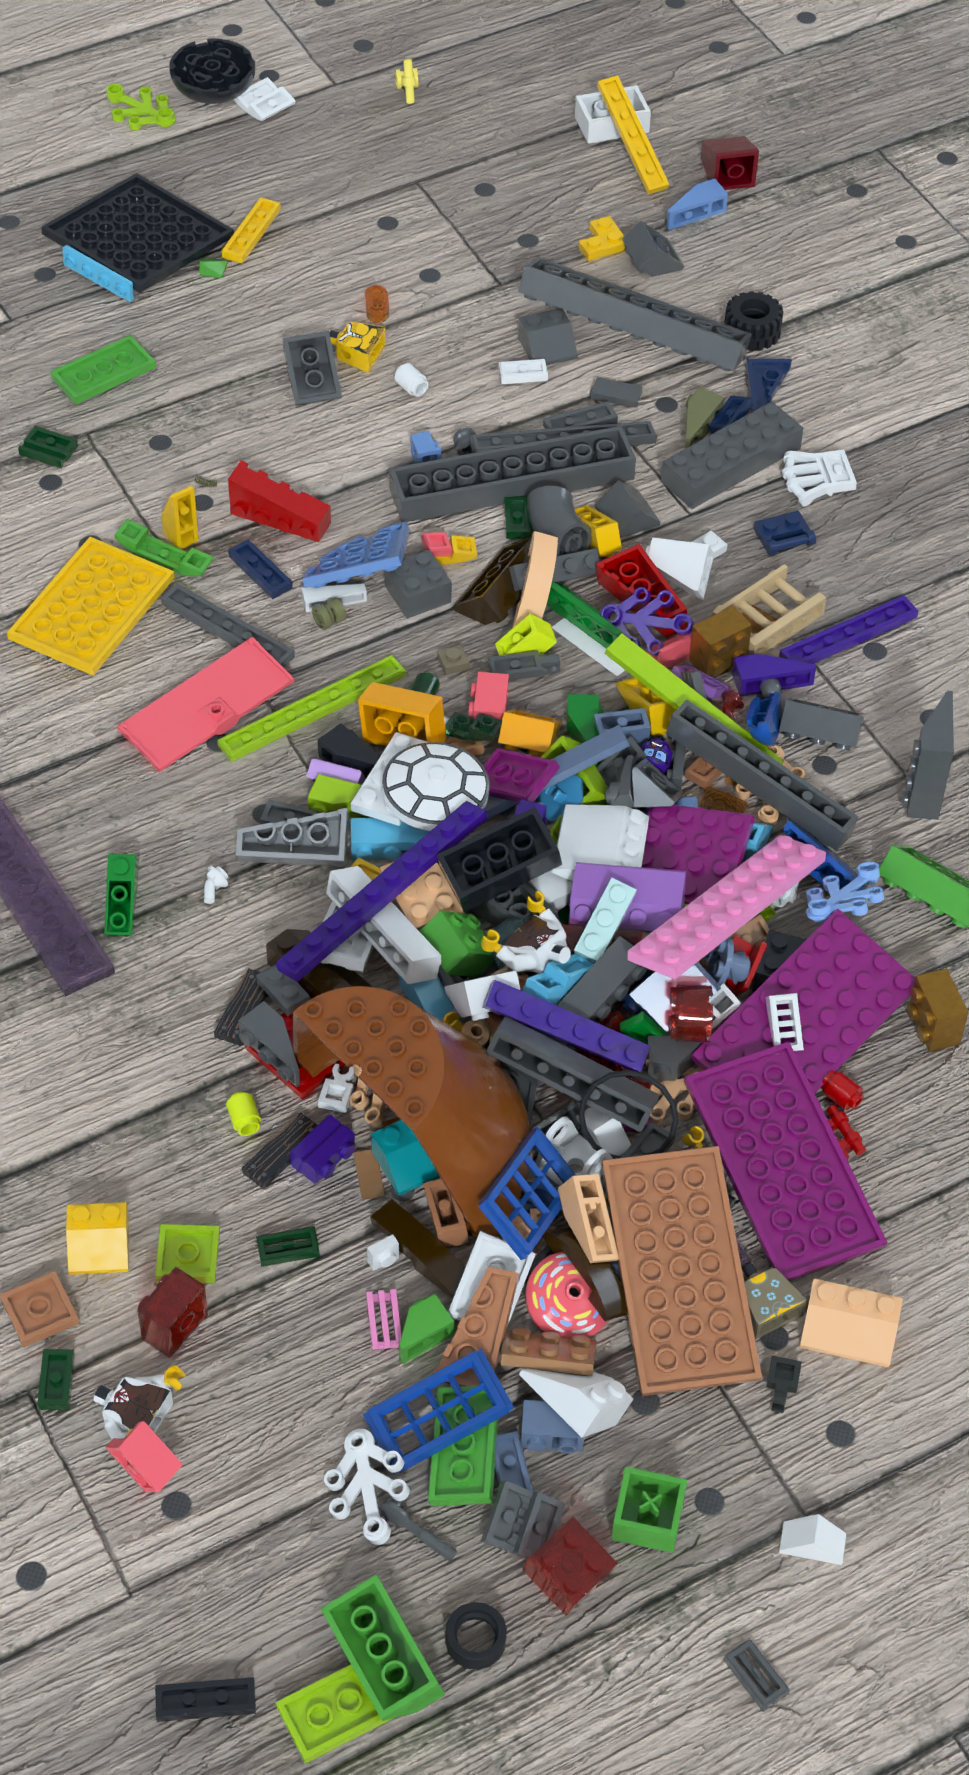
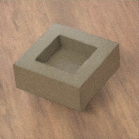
M461 644L437 651V658L445 675L470 669V662Z

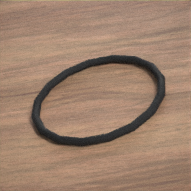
M632 1070L610 1072L595 1080L582 1096L578 1113L582 1133L591 1147L596 1151L603 1149L596 1144L587 1130L584 1113L589 1096L598 1085L611 1078L632 1076L647 1080L660 1089L670 1104L673 1118L670 1134L661 1147L650 1154L663 1153L675 1138L679 1121L676 1103L666 1087L650 1075ZM610 1154L613 1159L625 1158V1157H621V1156H617V1155Z

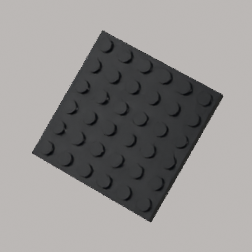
M137 173L42 226V235L62 247L68 245L132 281L133 290L138 293L143 292L230 240L234 234V229Z

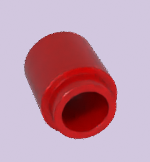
M832 1070L822 1081L824 1084L821 1086V1089L824 1090V1095L846 1111L850 1108L856 1109L864 1098V1095H862L863 1088L842 1072L837 1073Z

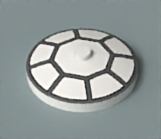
M427 742L409 746L393 756L383 773L382 794L386 805L397 818L415 828L431 831L465 801L484 809L488 801L490 785L485 768L472 754L451 744Z

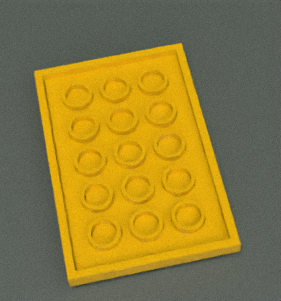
M89 537L8 630V639L94 676L175 578L174 571Z

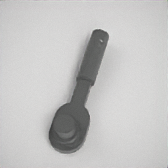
M393 1499L384 1501L381 1504L380 1511L387 1520L397 1527H405L418 1536L420 1541L449 1562L454 1559L457 1554L454 1548L426 1528H421L409 1519L407 1513L402 1509L405 1505L404 1500L396 1501Z

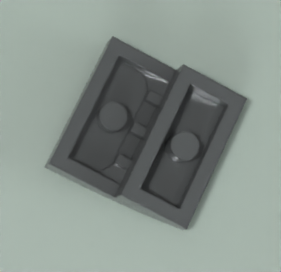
M501 1481L481 1542L514 1555L546 1564L565 1503L540 1492L529 1491L511 1482Z

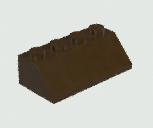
M532 536L503 546L453 605L454 611L484 625L502 622L508 616V610L520 602V596L523 591L514 590L509 567L529 562L530 556H528Z
M286 929L266 944L267 964L271 967L274 966L280 958L311 932L309 930ZM321 962L298 981V984L309 994L311 999L325 992L345 987H372L355 971L348 970L342 966Z

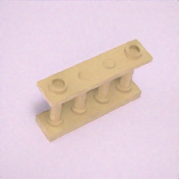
M785 564L776 570L770 571L766 577L723 605H718L712 612V616L735 606L740 613L744 612L763 628L759 633L753 634L751 632L748 655H765L824 615L827 597L820 592L811 598H806L786 582L788 567ZM780 589L798 603L799 606L789 610L770 594ZM759 601H763L779 614L781 618L771 622L752 606Z

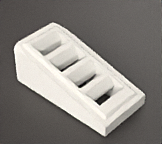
M797 993L765 997L773 1047L781 1044L780 1038L794 1037L795 1043H790L793 1051L804 1050ZM788 1004L789 1009L777 1010L776 1005ZM790 1015L791 1020L778 1021V1016ZM792 1026L793 1031L779 1033V1027Z

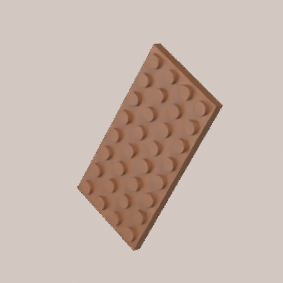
M719 1146L602 1160L601 1165L612 1230L619 1256L618 1265L622 1288L625 1294L627 1318L641 1397L760 1381L762 1374Z

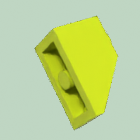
M530 613L496 642L495 645L499 656L532 651L544 654L557 641L551 624Z

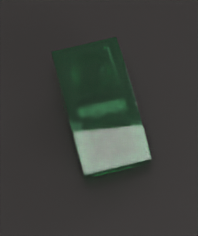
M454 712L445 724L446 735L469 741H491L501 729L502 721L479 713L476 719Z

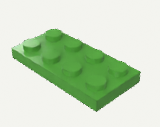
M129 335L50 372L52 380L76 405L155 369L156 362Z
M460 1386L463 1393L476 1387ZM452 1387L438 1388L437 1402L439 1406L457 1398ZM485 1390L467 1399L476 1416L493 1407ZM461 1403L443 1412L451 1429L469 1420ZM437 1416L435 1417L433 1440L445 1433ZM498 1419L432 1455L428 1502L431 1506L492 1504Z

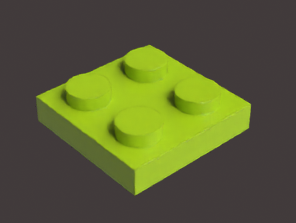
M160 1224L155 1272L156 1282L216 1284L220 1226Z

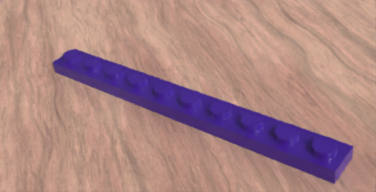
M465 801L276 962L277 970L298 982L437 863V854L459 844L487 820L486 810Z

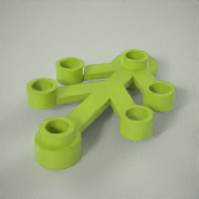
M113 83L107 86V98L110 102H122L133 107L113 109V121L122 122L125 120V117L132 116L128 119L131 130H139L142 128V125L157 124L166 128L176 122L175 113L172 109L168 108L169 98L167 95L160 94L156 97V106L160 108L156 110L152 107V89L148 86L139 89L140 99L143 100V103L125 95L123 86ZM138 115H149L147 117H138Z

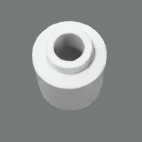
M406 363L401 365L395 372V381L410 395L419 397L427 391L429 386L427 378L412 364Z

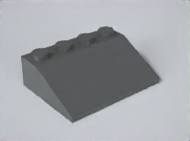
M947 690L921 728L919 740L914 739L913 756L915 757L910 758L909 773L912 774H907L906 790L908 791H903L902 806L907 807L908 818L939 820L954 754L953 691Z

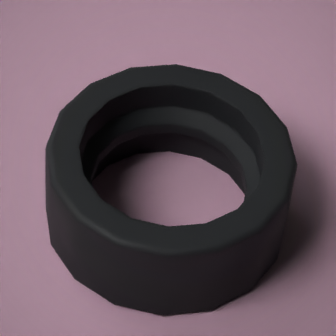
M472 1602L460 1606L452 1612L446 1624L445 1644L448 1654L455 1663L466 1669L480 1670L492 1666L505 1651L507 1628L504 1618L495 1608L486 1603ZM471 1620L484 1621L493 1627L495 1641L485 1651H467L458 1643L457 1631L459 1627Z

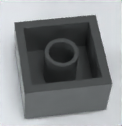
M430 550L406 557L402 560V565L396 570L385 571V587L407 619L451 603L452 582Z

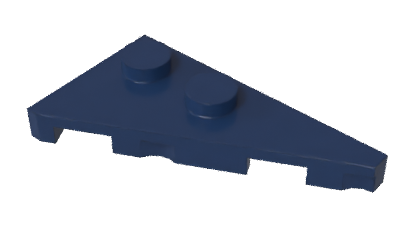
M747 359L746 370L749 395L753 403L751 407L752 412L772 401L791 369L792 359Z

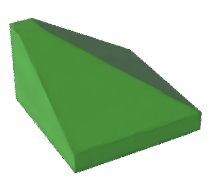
M204 258L199 263L200 275L222 278L228 261Z

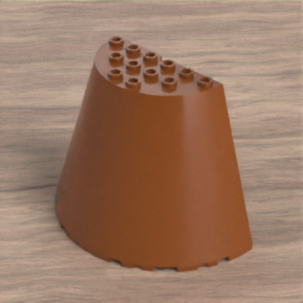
M355 986L335 989L310 999L294 1010L293 1052L297 1063L312 1078L339 1060L347 1067L353 1064L359 1065L362 1068L359 1075L360 1080L415 1134L467 1220V1231L476 1240L480 1231L497 1237L500 1233L478 1207L479 1201L529 1132H531L522 1096L505 1067L495 1057L487 1054V1049L472 1038L403 996L381 988ZM522 1162L517 1170L527 1182L529 1168ZM511 1178L506 1186L520 1202L522 1189ZM500 1193L495 1202L507 1218H509L513 1207Z

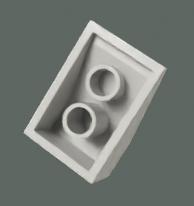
M526 1368L519 1373L582 1438L616 1426L633 1401V1398L626 1392L625 1387L620 1382L593 1372V1376Z

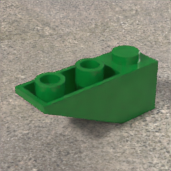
M568 694L567 731L573 740L584 743L598 736L594 714L604 713V705H599V695Z
M108 854L104 935L132 936L139 871V859L135 854Z

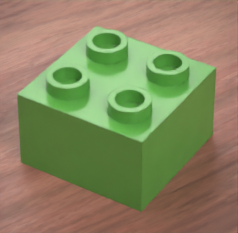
M440 910L419 931L441 954V966L446 974L479 978L498 959L495 951L486 952L482 949L483 936L487 938V936L480 928V921L472 914Z
M625 1466L611 1540L674 1553L688 1479Z

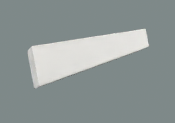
M365 584L334 585L320 588L301 587V597L307 613L312 612L314 606L319 604L325 605L327 600L334 597L338 598L343 606L366 602L367 590Z

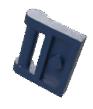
M799 510L754 522L753 529L768 555H774L780 550L803 544L808 546L816 544V535L813 530H810Z

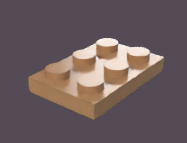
M524 1328L506 1330L501 1365L593 1376L597 1340H592L584 1335L560 1337V1334L551 1331L542 1334L532 1333Z

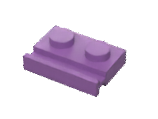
M689 664L687 666L680 665L674 666L672 673L683 681L681 672L699 669ZM700 671L707 700L723 696L727 697L731 689L730 686Z

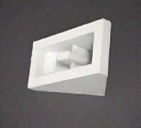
M592 1107L585 1110L584 1116L587 1130L596 1144L607 1150L610 1154L622 1156L629 1149L631 1143L621 1123ZM578 1115V1116H576V1119H577V1121L580 1123L579 1115Z
M819 1514L784 1521L779 1553L842 1565L846 1533Z

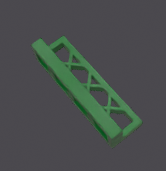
M552 581L546 605L607 649L622 631L600 616V611L563 584L558 585Z

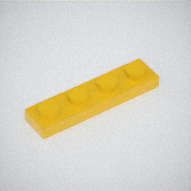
M260 197L223 248L222 258L243 264L280 212L281 204Z

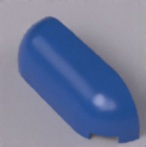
M781 691L769 693V698L762 700L759 697H755L747 712V729L750 735L760 744L775 746L782 720Z
M790 820L787 821L783 830L785 836H789L793 840L804 844L813 845L817 849L826 852L825 862L809 873L819 883L823 885L824 877L835 875L839 877V889L841 890L858 877V874L815 836ZM863 885L856 891L865 890L868 885Z

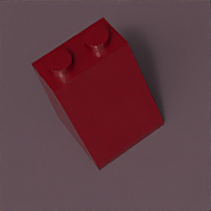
M745 136L702 141L701 161L708 180L716 179L724 190L755 187L759 149Z

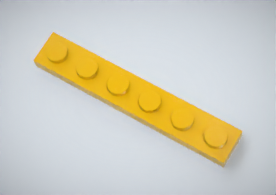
M616 75L598 81V90L647 194L668 189L669 182L619 76Z

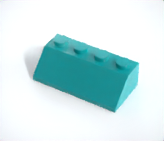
M402 1120L371 1133L372 1154L398 1196L422 1186L423 1183L440 1178L415 1134Z

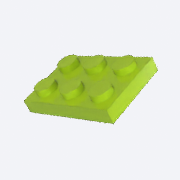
M352 1665L275 1702L276 1709L304 1764L392 1720H381Z

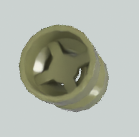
M336 597L327 600L325 605L319 604L312 608L313 618L317 626L322 630L331 627V624L334 622L340 623L346 620L344 606Z

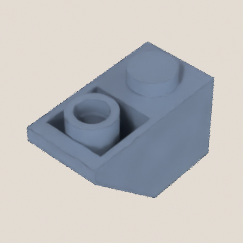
M524 1400L522 1448H528L535 1452L544 1451L545 1449L559 1450L566 1454L575 1453L576 1451L583 1452L584 1437L582 1438L546 1401Z

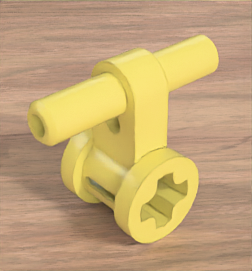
M404 59V71L395 69L396 88L401 89L404 86L406 103L412 104L415 102L414 88H418L419 85L417 68H412L411 59Z

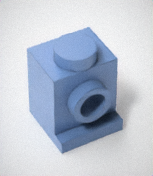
M429 431L411 434V454L415 464L441 459V447H438L436 440H432Z

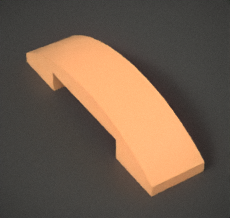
M536 531L532 534L528 556H530L521 600L517 603L513 628L530 613L540 619L543 618L554 574L558 537Z

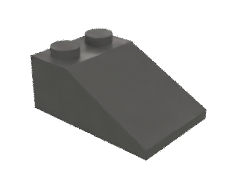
M329 331L283 338V351L295 405L299 406L342 398Z

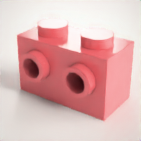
M478 672L477 682H472L471 697H475V701H470L469 717H473L474 728L501 730L503 715L507 707L509 674Z

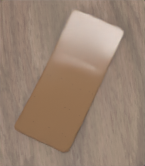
M372 1149L354 1152L362 1199L384 1197L385 1193L380 1167L372 1154Z

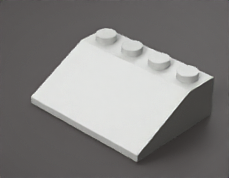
M566 804L563 809L557 840L562 865L552 869L551 873L573 881L576 862L641 867L649 816L640 810L627 806Z

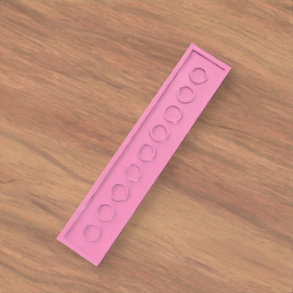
M779 835L629 949L627 960L672 979L678 978L825 862L826 852L817 849L813 845L793 840L789 836Z

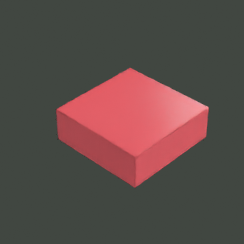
M446 532L422 534L421 541L425 551L430 550L434 557L451 556L453 549Z

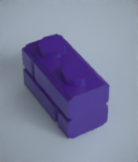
M330 1114L290 1151V1164L314 1184L322 1178L327 1179L332 1175L336 1164L342 1158L347 1160L355 1150V1134Z

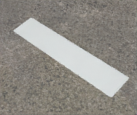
M563 618L552 626V629L616 676L625 671L604 654L606 651L605 647L567 619Z

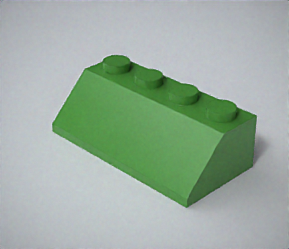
M892 845L879 869L880 875L884 877L883 882L896 889L898 886L907 891L905 895L917 902H920L921 899L930 904L928 908L939 915L945 913L951 916V922L964 929L967 926L969 927V880L908 845Z
M377 1574L321 1608L382 1721L417 1713L446 1695Z

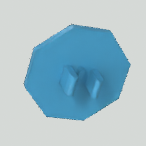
M574 774L541 791L538 795L537 802H542L543 805L547 806L546 818L550 822H556L557 818L563 814L566 804L580 805L582 803V779L577 774Z

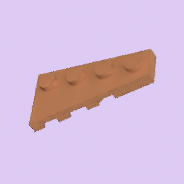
M488 1267L471 1299V1304L465 1316L459 1322L458 1329L451 1343L447 1345L443 1358L433 1374L468 1354L481 1349L496 1374L519 1279L518 1273ZM473 1368L455 1377L459 1386H478L481 1384Z

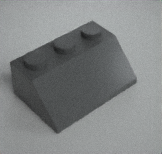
M789 698L785 702L779 731L785 732L784 736L788 738L799 739L800 735L810 737L809 742L825 745V741L836 743L835 748L850 751L851 747L856 748L865 714Z

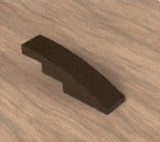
M392 1199L370 1216L372 1224L388 1237L391 1235L395 1236L399 1243V1251L413 1261L415 1270L453 1299L466 1268L455 1255L416 1218Z

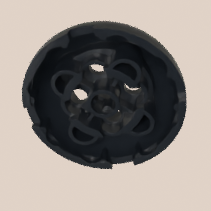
M207 39L206 43L196 44L194 41L186 44L174 53L169 65L170 76L175 87L187 98L205 104H220L236 99L250 87L255 76V61L251 57V52L244 46L225 39Z

